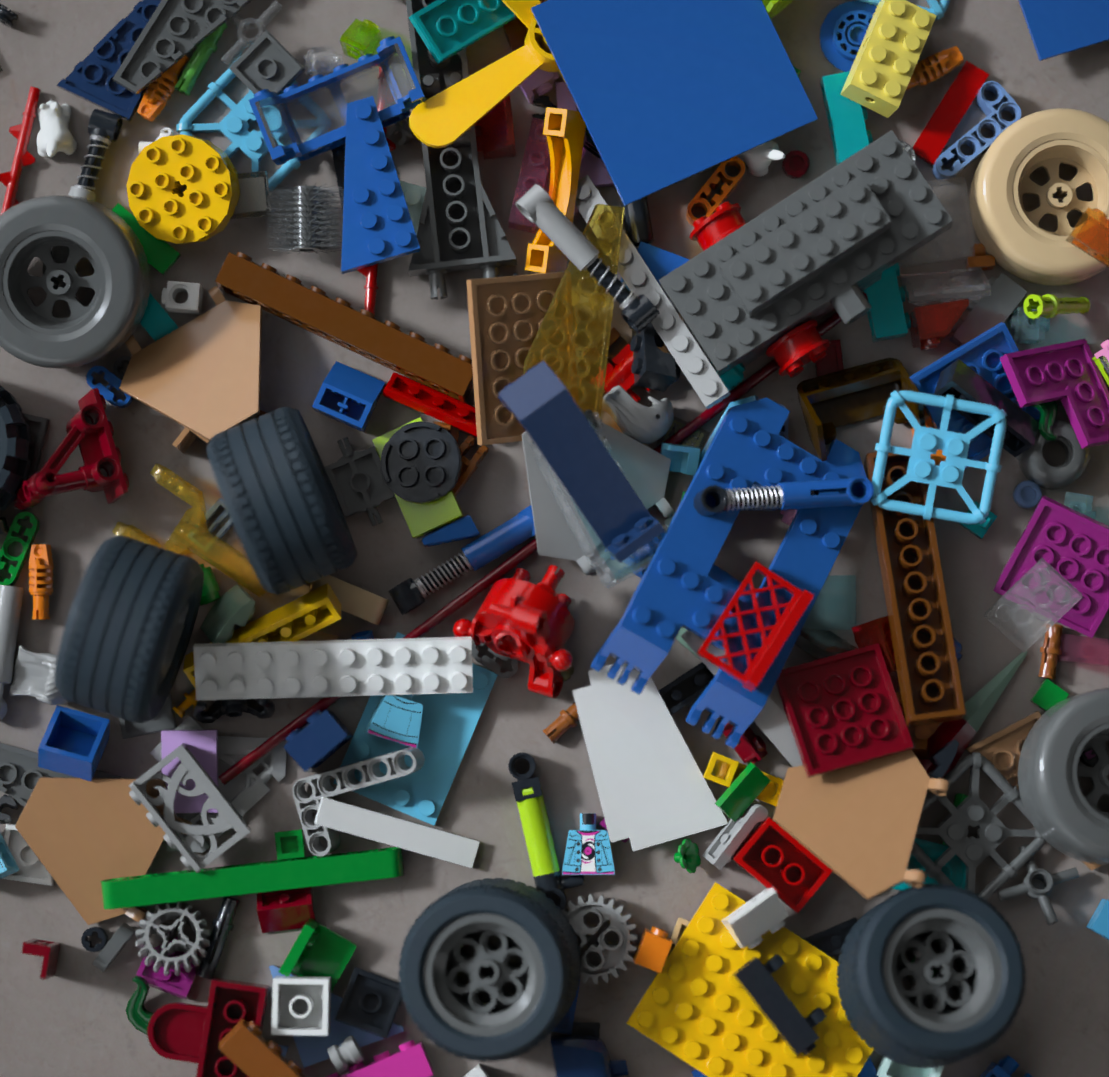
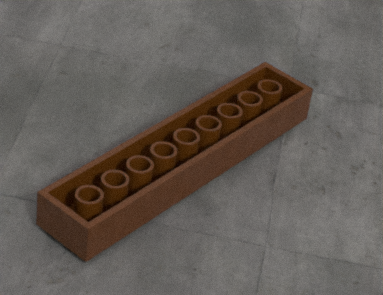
M237 252L236 255L228 253L215 280L221 291L246 303L259 305L262 307V310L427 387L464 403L466 402L474 385L472 359L464 355H459L458 358L452 356L448 348L437 343L431 346L424 341V337L414 332H410L407 335L399 330L400 326L388 320L383 324L375 319L376 315L364 309H361L360 312L355 311L350 307L351 304L338 297L334 301L326 296L325 291L315 286H311L308 289L301 284V280L287 274L286 278L276 273L277 269L270 265L262 263L260 267L252 261L250 256L244 253Z
M877 452L867 453L864 460L865 473L871 482ZM888 453L881 491L906 475L909 456ZM910 481L889 495L887 499L925 505L928 484ZM870 501L906 725L910 727L959 721L966 713L933 518L925 520L923 516L885 510L877 505L874 506Z

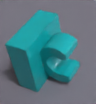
M974 501L975 505L979 509L980 504L977 501ZM968 509L966 513L971 514L972 512L970 509ZM990 511L985 518L986 522L981 525L980 523L958 524L982 539L997 518V515Z

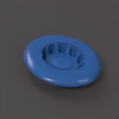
M849 1L836 6L825 17L820 29V45L827 60L839 70L844 72L851 70L857 55L850 54V52L858 53L877 6L861 1ZM840 25H845L843 29L838 28ZM838 35H841V40L837 39ZM842 45L847 48L846 51L841 47Z

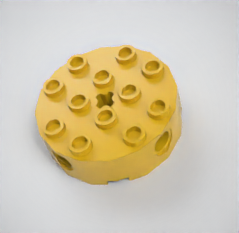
M183 134L161 137L144 147L131 165L126 185L129 207L139 225L155 238L174 244L206 241L223 231L230 222L240 197L238 173L228 155L208 140ZM182 185H186L187 190L181 194L180 189Z

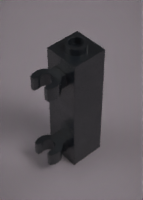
M775 954L764 964L757 957H753L732 975L794 1055H799L800 1053L803 1056L807 1055L817 1046L814 1042L819 1039L812 1028L827 1016L821 1008L817 1007L804 1018L770 974L785 964L779 954Z

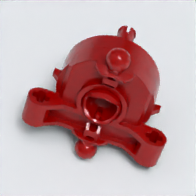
M550 565L541 583L535 585L529 582L531 576L527 570L517 568L512 578L501 579L493 584L472 622L468 619H460L455 622L453 633L456 637H472L476 646L484 643L497 654L529 663L528 690L556 699L563 686L561 671L569 669L573 663L572 654L568 650L563 649L575 627L573 616L568 610V606L572 601L566 594H556L555 591L565 572L560 568L558 573L555 574L558 566Z

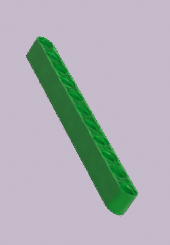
M390 847L327 854L324 856L203 868L198 873L193 869L191 871L184 870L102 880L101 887L104 909H118L404 876L402 848Z

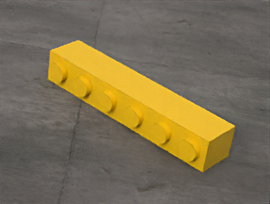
M327 583L246 624L245 627L242 626L234 630L232 638L226 641V643L298 641L340 620L342 604ZM193 651L185 655L183 671L196 689Z

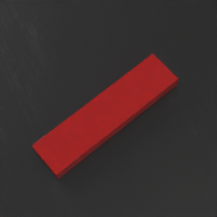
M969 61L965 62L912 147L917 157L933 166L978 94V91L988 78L989 74Z
M396 372L392 374L384 388L383 396L477 437L475 407Z

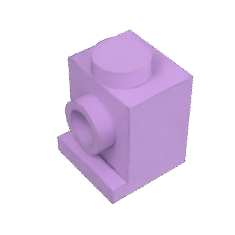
M538 69L520 84L519 88L529 104L533 103L534 95L542 96L553 88L552 84H554V80L559 78L557 72H547Z

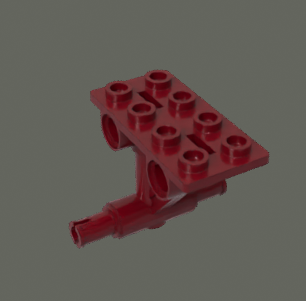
M98 388L91 389L78 401L80 411L67 422V435L41 471L34 474L27 481H24L19 487L17 496L14 501H17L14 504L16 508L24 510L28 507H34L48 496L78 489L89 492L104 490L108 504L114 503L128 493L129 479L127 474L122 471L120 464L122 460L121 452L117 446L115 447L112 437L114 435L113 425L111 421L107 420L105 398L103 395H100ZM77 445H79L85 466L79 467L76 471L58 475V471Z

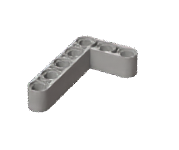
M409 747L310 775L296 781L292 789L293 797L310 852L315 856H324L335 851L340 845L338 830L314 824L313 810L318 811L322 797L329 798L416 772L423 767L425 762L422 751L416 747ZM406 754L413 760L412 767H408L405 764L404 758ZM380 762H384L387 766L388 771L386 775L380 771ZM355 769L360 770L363 778L361 782L355 778ZM331 776L337 780L338 785L336 789L330 784ZM306 783L311 785L313 790L312 795H309L306 792ZM321 836H323V837H325V838L327 839V841H328V847H327V848H324V847L321 845V843H320V838H321Z

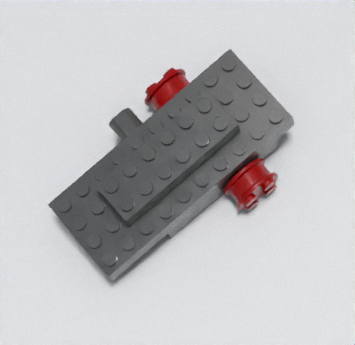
M891 130L749 222H746L741 215L740 210L742 207L740 204H731L729 201L719 205L715 209L716 212L708 218L703 216L697 219L692 224L694 229L689 237L692 241L699 243L703 252L659 279V282L719 376L740 363L745 367L766 353L768 357L773 356L779 365L778 373L780 376L788 374L790 378H793L804 370V365L810 361L816 363L827 355L825 351L831 342L829 339H823L817 330L818 319L834 309L845 325L851 324L872 309V306L862 291L881 280L883 271L952 228L953 220Z

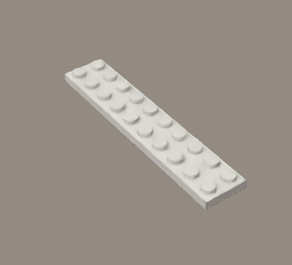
M472 637L194 644L193 646L196 700L473 693Z

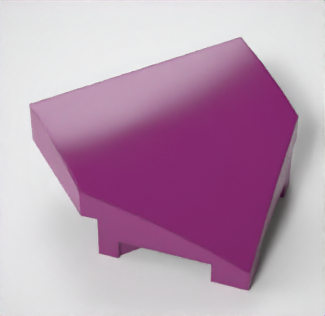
M163 944L153 947V949L160 954ZM175 951L170 955V958L180 957L186 953ZM147 957L142 959L136 974L137 976L143 977L150 987L185 1000L187 999L197 974L195 965L190 963L191 971L189 973L182 967L180 968L179 976L175 975V969H170L169 975L165 976L163 967L155 973L153 971L155 963L147 967L144 964Z

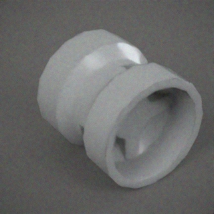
M352 1035L344 1039L341 1047L333 1045L327 1048L328 1054L339 1073L348 1069L349 1062L351 1064H358L365 1060L361 1048Z

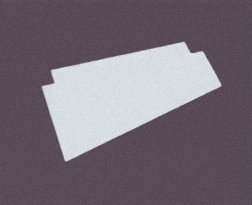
M624 663L613 680L607 677L608 670L613 664L604 666L599 672L594 669L588 671L591 685L573 690V696L610 842L629 838L632 850L636 851L728 824L721 809L715 804L716 799L703 778L652 678H649L643 691L638 695L631 691V686L640 673L637 670L632 669L624 685L617 683L618 677L626 665Z

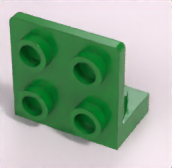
M310 918L305 923L278 972L286 977H289L292 972L299 976L331 977L332 992L357 945Z

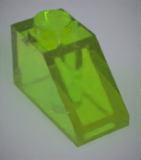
M355 19L341 36L340 43L343 53L358 61L363 55L374 54L382 36L378 25L367 19H364L363 22Z

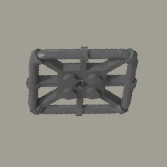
M972 752L971 755L962 759L942 778L949 782L950 787L970 768L969 795L955 807L946 796L941 797L928 792L921 814L936 799L950 814L936 827H917L916 834L938 835L948 848L933 862L914 841L911 854L926 869L925 873L929 878L933 877L938 883L945 885L954 884L941 869L956 855L966 866L965 889L975 893L976 867L989 855L1002 871L978 894V897L981 896L983 899L988 900L1009 879L1013 880L1017 876L1016 872L1044 846L1046 840L1036 829L1007 828L996 817L1012 801L1029 820L1023 807L1018 787L1012 786L980 752ZM980 767L1004 792L990 808L978 797ZM969 825L978 827V835L975 838H968L966 836L969 833L967 829ZM1008 836L1036 837L1010 864H1007L994 850Z

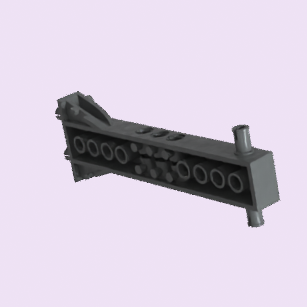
M406 0L413 69L427 100L469 77L466 48L437 64L409 19L412 14L436 0ZM474 125L449 146L433 148L422 143L427 188L417 232L421 251L413 253L408 271L410 277L429 276L430 299L438 300L437 288L440 290L441 299L448 297L445 274L448 272L480 269L483 271V278L499 277L500 267L517 265V258L509 245L480 181Z

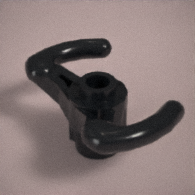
M269 698L257 699V701L254 699L216 700L207 712H204L206 703L203 700L198 701L193 707V715L201 723H213L225 714L228 717H239L243 712L257 716L259 719H266L272 717L275 712V704Z

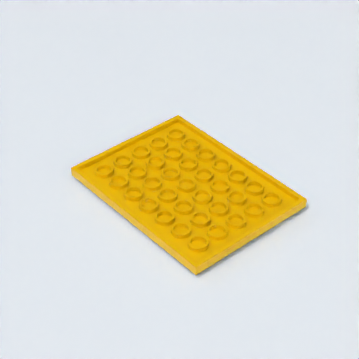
M715 882L665 960L661 973L656 974L626 1024L707 1077H857L874 1048H870L865 1043V1040L858 1036V1032L854 1031L850 1025V1020L848 1021L845 1015V1010L842 1008L838 993L839 987H837L838 962L784 926L774 933H771L770 930L761 935L763 941L752 949H749L747 946L740 948L721 920L747 902ZM775 954H779L785 964L770 974L804 1018L817 1007L821 1008L827 1016L812 1028L819 1039L814 1042L817 1046L807 1055L803 1056L802 1053L794 1055L732 975L753 957H757L764 964Z

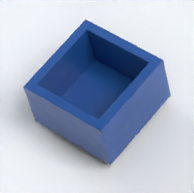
M57 705L38 747V767L92 781L109 740L110 719Z

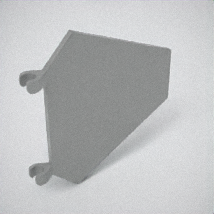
M582 411L646 509L655 504L662 516L665 518L671 517L674 514V510L664 498L671 459ZM525 431L521 435L538 555L574 560L583 573L591 575L595 571V567L585 554L599 545L601 541Z

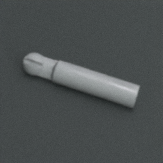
M0 585V720L6 716L8 711L7 703L2 697L4 686L12 682L24 588Z

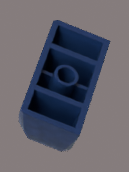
M550 1036L556 1077H620L629 1075L626 1059L610 1060L604 1041L596 1036Z

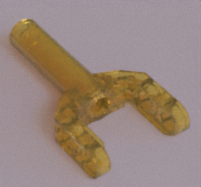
M156 463L150 471L155 481L187 502L192 508L187 509L164 546L135 526L122 522H117L112 530L113 534L116 536H127L181 555L194 553L258 597L264 596L267 591L264 590L248 557L208 530L206 521L207 510L203 492L167 467Z

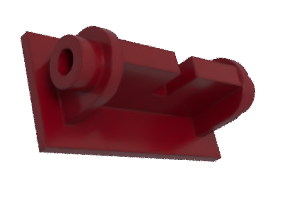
M729 723L726 724L723 732L726 738L734 727ZM751 724L740 738L741 743L734 748L744 764L746 762L747 764L750 762L755 764L768 754L765 742L760 736L754 734L750 728Z

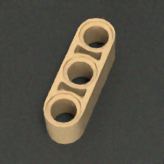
M322 575L321 579L311 582L307 593L328 583L342 604V611L379 626L389 600L330 575L325 577Z

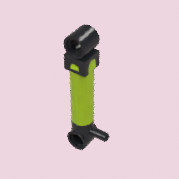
M517 753L510 759L508 769L510 774L517 779L516 782H512V787L518 806L536 891L540 890L546 896L550 893L557 894L560 898L559 907L563 910L567 903L564 889L585 885L584 875L562 879L540 777L533 778L537 768L536 761L528 753ZM520 758H525L530 763V769L526 774H520L515 769V763Z

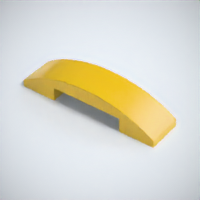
M713 752L703 778L729 788L747 765ZM763 772L771 781L756 799L777 807L784 780Z

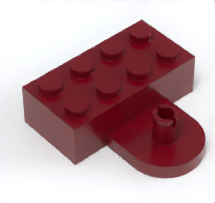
M215 977L211 980L207 1006L174 1002L159 1008L152 1015L148 1023L147 1036L153 1050L164 1058L198 1063L196 1077H249L219 1049V1042L242 1018L247 1023L253 1021L263 1031L270 986Z

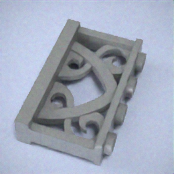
M184 743L129 785L131 788L129 792L131 798L138 806L143 804L149 811L146 814L149 821L155 827L160 825L166 833L163 838L172 849L177 847L183 856L180 859L189 871L194 869L196 873L200 872L251 832L248 824ZM176 757L182 762L172 778L158 772ZM151 779H161L169 784L167 789L162 786L154 787L160 792L158 798H152L146 792V785ZM192 779L195 781L196 786L193 790L189 791L179 785L180 781L187 786L186 781ZM177 791L189 797L199 796L203 793L207 794L209 798L205 801L201 811L203 825L186 824L175 820L174 802ZM164 804V816L156 806ZM211 808L216 809L219 813L218 817H211L214 824H209L207 818V811ZM233 828L236 834L217 848V840L214 834ZM175 831L188 834L184 842ZM203 835H208L211 841L210 851L203 856L196 855L191 849V843L198 841L202 848L204 845Z

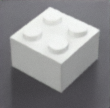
M275 976L273 978L272 1035L328 1036L330 1033L331 977Z

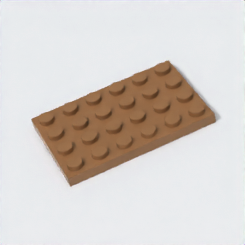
M570 271L466 280L478 445L522 441L521 434L525 432V429L514 414L502 405L498 399V393L505 386L519 379L530 368L537 366L542 361L549 366L578 405Z

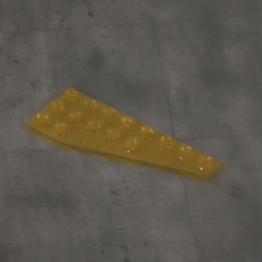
M596 204L582 234L600 252L598 258H602L601 262L606 267L610 266L609 270L615 275L618 271L625 208ZM570 261L526 356L523 375L530 368L544 361L566 387L580 410L600 421L614 298L610 293L606 294V289L602 285L598 286V281L594 277L590 278V273L587 270L584 271L583 269L580 271Z

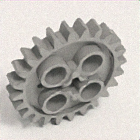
M591 893L587 902L580 895L578 897V905L570 900L568 902L570 910L565 908L562 910V914L566 915L570 921L569 925H572L574 933L581 937L580 950L590 939L588 933L594 935L606 920L611 922L597 939L600 944L593 943L583 956L580 957V969L584 984L588 981L589 977H592L594 984H598L600 976L603 977L606 983L609 982V973H612L616 978L619 977L618 967L626 971L628 966L624 960L633 961L634 957L629 951L638 949V946L632 944L631 941L638 939L639 935L633 934L630 931L637 925L636 923L628 924L627 922L632 914L623 915L621 913L624 905L616 909L614 907V898L609 903H605L604 894L600 896L598 901H595V897ZM594 912L599 916L600 921L597 926H590L586 922L587 913ZM607 932H617L620 936L619 944L611 945L606 939ZM590 952H598L601 955L602 963L600 965H593L589 962L588 954Z

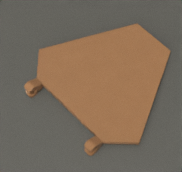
M218 286L208 291L216 304L214 308L143 349L133 335L125 342L132 357L119 387L122 392L209 441L217 433L227 432L228 429L240 424L242 425L260 414L262 307L227 301Z
M911 749L808 779L803 765L787 769L773 820L867 900H870L902 882L916 888H922L925 873L918 870H906L927 791L937 796L945 797L949 782L944 779L930 778Z
M40 777L15 825L18 832L87 925L123 914L128 915L137 922L141 919L144 920L147 909L141 906L104 909L101 887L102 880L146 875L164 840L163 836L166 834L160 825L155 827L146 816L149 811L143 804L138 806L129 795L131 791L129 785L136 779L93 778L92 781L69 777ZM151 779L146 785L147 794L152 798H158L160 792L154 787L162 786L167 789L165 781ZM164 804L156 806L164 816ZM174 811L175 820L192 824L190 821L176 816Z

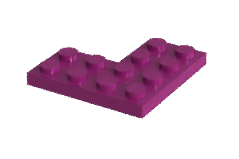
M1086 339L1007 353L1000 358L1020 408L1061 400L1082 449L1109 443V391L1099 368L1092 359L1093 355Z

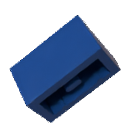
M336 361L323 381L312 408L320 414L365 432L386 382Z

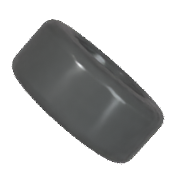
M67 195L32 198L0 215V346L14 357L26 363L54 369L82 366L100 360L119 349L133 335L145 314L151 282L150 269L144 248L126 221L117 213L96 201ZM63 245L69 247L70 253L65 263L55 262L51 252L53 246ZM34 257L40 258L46 265V271L42 277L30 275L27 271ZM83 257L89 259L95 270L91 276L81 277L75 269L77 263ZM64 276L63 281L66 283V286L58 287L59 281L56 278ZM41 286L45 290L47 298L40 306H35L29 297L28 290ZM81 286L92 288L95 291L89 306L82 305L76 298V293ZM57 300L68 302L71 310L70 317H54L53 309Z
M1109 688L1096 689L1069 697L1047 710L1029 731L1021 749L1018 762L1020 798L1025 812L1037 832L1051 846L1063 854L1082 862L1099 865L1109 864V813L1097 809V803L1101 795L1109 796V780L1106 776L1109 775V757L1106 754L1105 742L1109 740ZM1087 747L1093 751L1097 758L1092 768L1079 762L1080 755ZM1078 777H1088L1092 782L1093 790L1086 796H1083L1080 791Z

